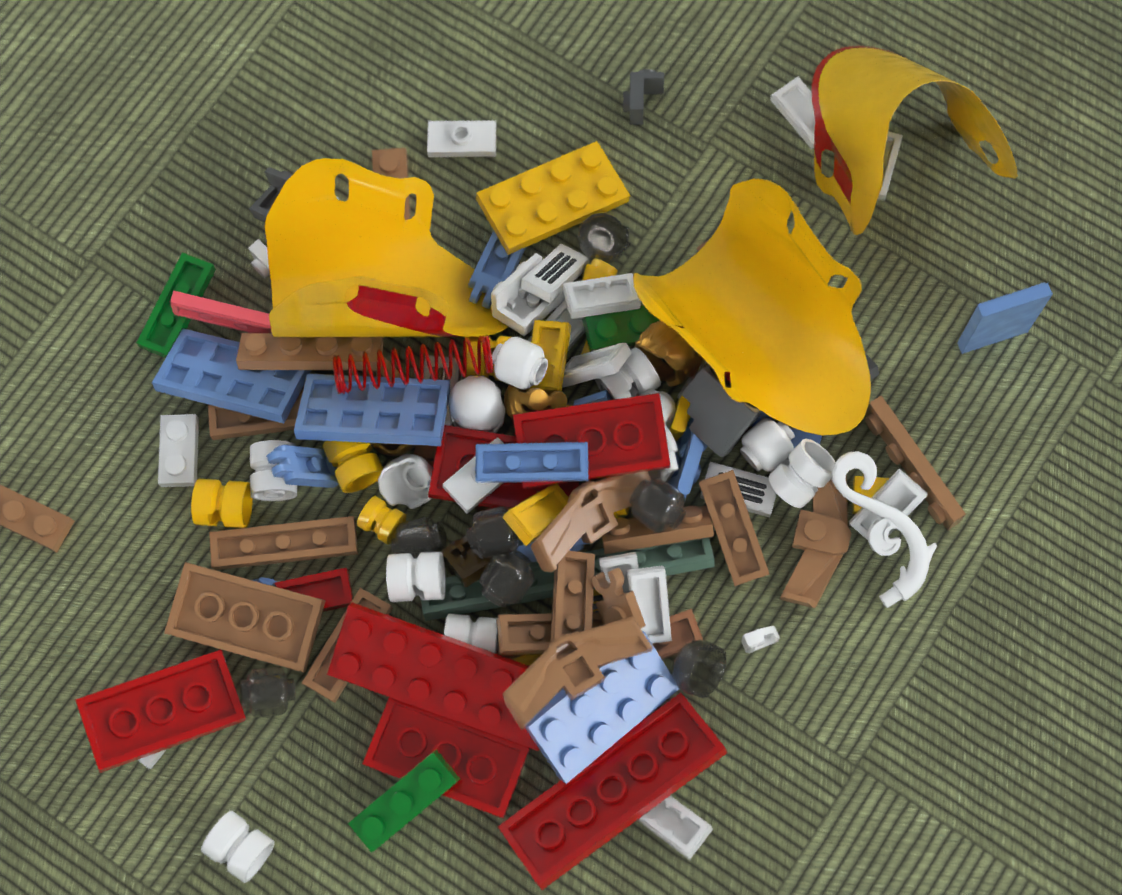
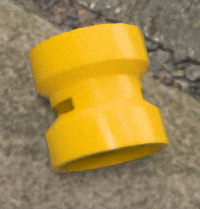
M373 496L362 509L356 524L366 532L373 531L377 534L379 540L389 545L403 528L407 514L397 508H388L386 501Z

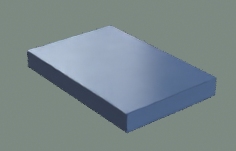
M1044 282L979 303L957 342L961 353L963 354L1027 333L1053 295L1048 283Z

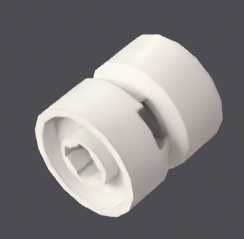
M634 347L631 349L632 354L617 373L595 379L600 391L607 390L612 400L635 397L649 389L655 390L661 386V381L655 368L639 348Z
M810 439L802 440L789 453V460L786 459L780 463L768 477L770 485L778 496L786 503L797 508L804 507L815 496V493L818 491L817 487H824L832 479V470L835 464V460L829 452L820 444Z
M266 440L253 443L250 446V467L256 470V472L250 475L251 498L261 501H284L297 496V485H287L283 478L274 477L271 468L278 464H269L267 454L273 452L276 447L281 445L296 446V444L281 440Z
M442 552L420 553L415 559L410 553L389 554L386 564V582L390 602L413 601L416 595H419L423 601L444 600L446 579Z
M448 614L444 629L445 636L496 654L499 651L497 618L479 617L476 622H473L469 615Z
M229 811L215 824L207 835L201 852L214 862L221 864L227 861V871L241 882L247 883L263 866L273 850L275 841L258 829L248 832L249 825L246 823V820L234 811Z

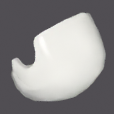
M470 375L460 380L451 389V394L449 395V411L458 425L466 429L489 432L498 426L505 414V407L501 400V390L493 381L485 376Z
M414 454L401 455L391 460L383 468L378 478L379 492L391 506L403 504L407 505L410 509L417 508L432 499L428 498L433 467L421 456Z

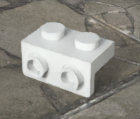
M537 253L527 261L520 263L515 272L506 280L499 282L491 293L492 316L523 336L533 329L534 320H543L565 300L563 292L549 303L521 289L522 278L543 260L542 256Z

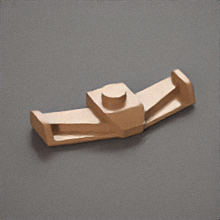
M648 471L611 476L596 482L586 481L571 492L565 508L531 545L540 568L545 572H554L557 569L556 565L580 538L583 543H593L616 527L618 523L613 512L659 498Z
M832 479L824 487H817L818 491L812 498L813 512L800 510L792 547L805 551L779 600L815 609L843 554L848 551L852 534L848 527V502L836 489Z
M633 616L571 635L566 633L551 642L548 649L503 693L505 704L519 727L523 729L562 689H564L572 701L604 681L605 677L599 669L600 666L651 652L653 647Z

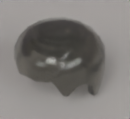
M605 212L591 214L581 223L578 230L579 248L591 261L597 258L608 264L614 263L623 257L631 245L629 241V227L621 224L616 217Z
M693 640L685 644L673 662L672 677L677 688L689 695H695L700 698L708 697L717 688L724 675L727 664L726 652L723 648L705 640Z

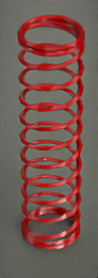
M487 334L486 336L480 335L478 338V368L469 339L465 338L463 342V368L456 344L451 339L449 342V372L439 342H436L434 349L435 374L433 373L427 348L422 343L420 346V376L410 346H407L406 380L397 350L393 347L391 351L392 377L390 381L382 351L379 349L377 351V384L373 376L368 354L365 351L363 352V385L360 383L353 355L349 354L348 389L345 384L341 357L334 355L333 370L337 392L340 395L345 392L349 394L351 391L352 369L357 385L363 392L366 388V364L374 388L378 390L380 387L381 363L387 383L392 388L395 384V359L401 380L407 386L410 373L409 355L417 381L420 384L423 382L425 354L431 378L436 382L438 379V350L446 377L450 380L453 367L452 346L461 376L465 377L467 374V346L475 373L479 376L481 373V342L486 373L493 374L494 369L489 336Z

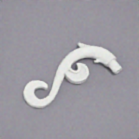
M859 451L848 452L835 462L832 470V481L843 497L881 517L870 525L867 532L868 543L871 549L879 555L886 556L897 552L901 539L897 536L894 538L888 537L889 531L893 528L900 531L908 543L910 561L907 569L901 566L900 578L892 583L894 587L879 596L884 606L889 608L901 599L903 601L908 600L921 588L926 579L929 564L937 544L933 543L927 547L926 540L917 525L897 508L859 494L848 487L845 477L849 470L854 468L860 469L864 474V481L861 485V488L864 490H869L872 487L877 476L876 464L870 456Z

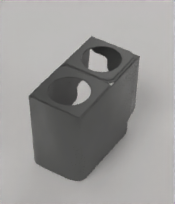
M711 366L702 368L682 392L683 397L690 402L687 413L694 418L693 423L690 425V431L721 457L726 456L732 451L762 413L761 410L750 403L733 400L721 386L718 376ZM724 376L725 387L731 388V383Z

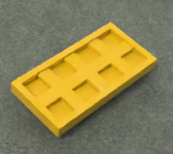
M598 141L476 193V201L508 255L628 203L630 199L629 192Z

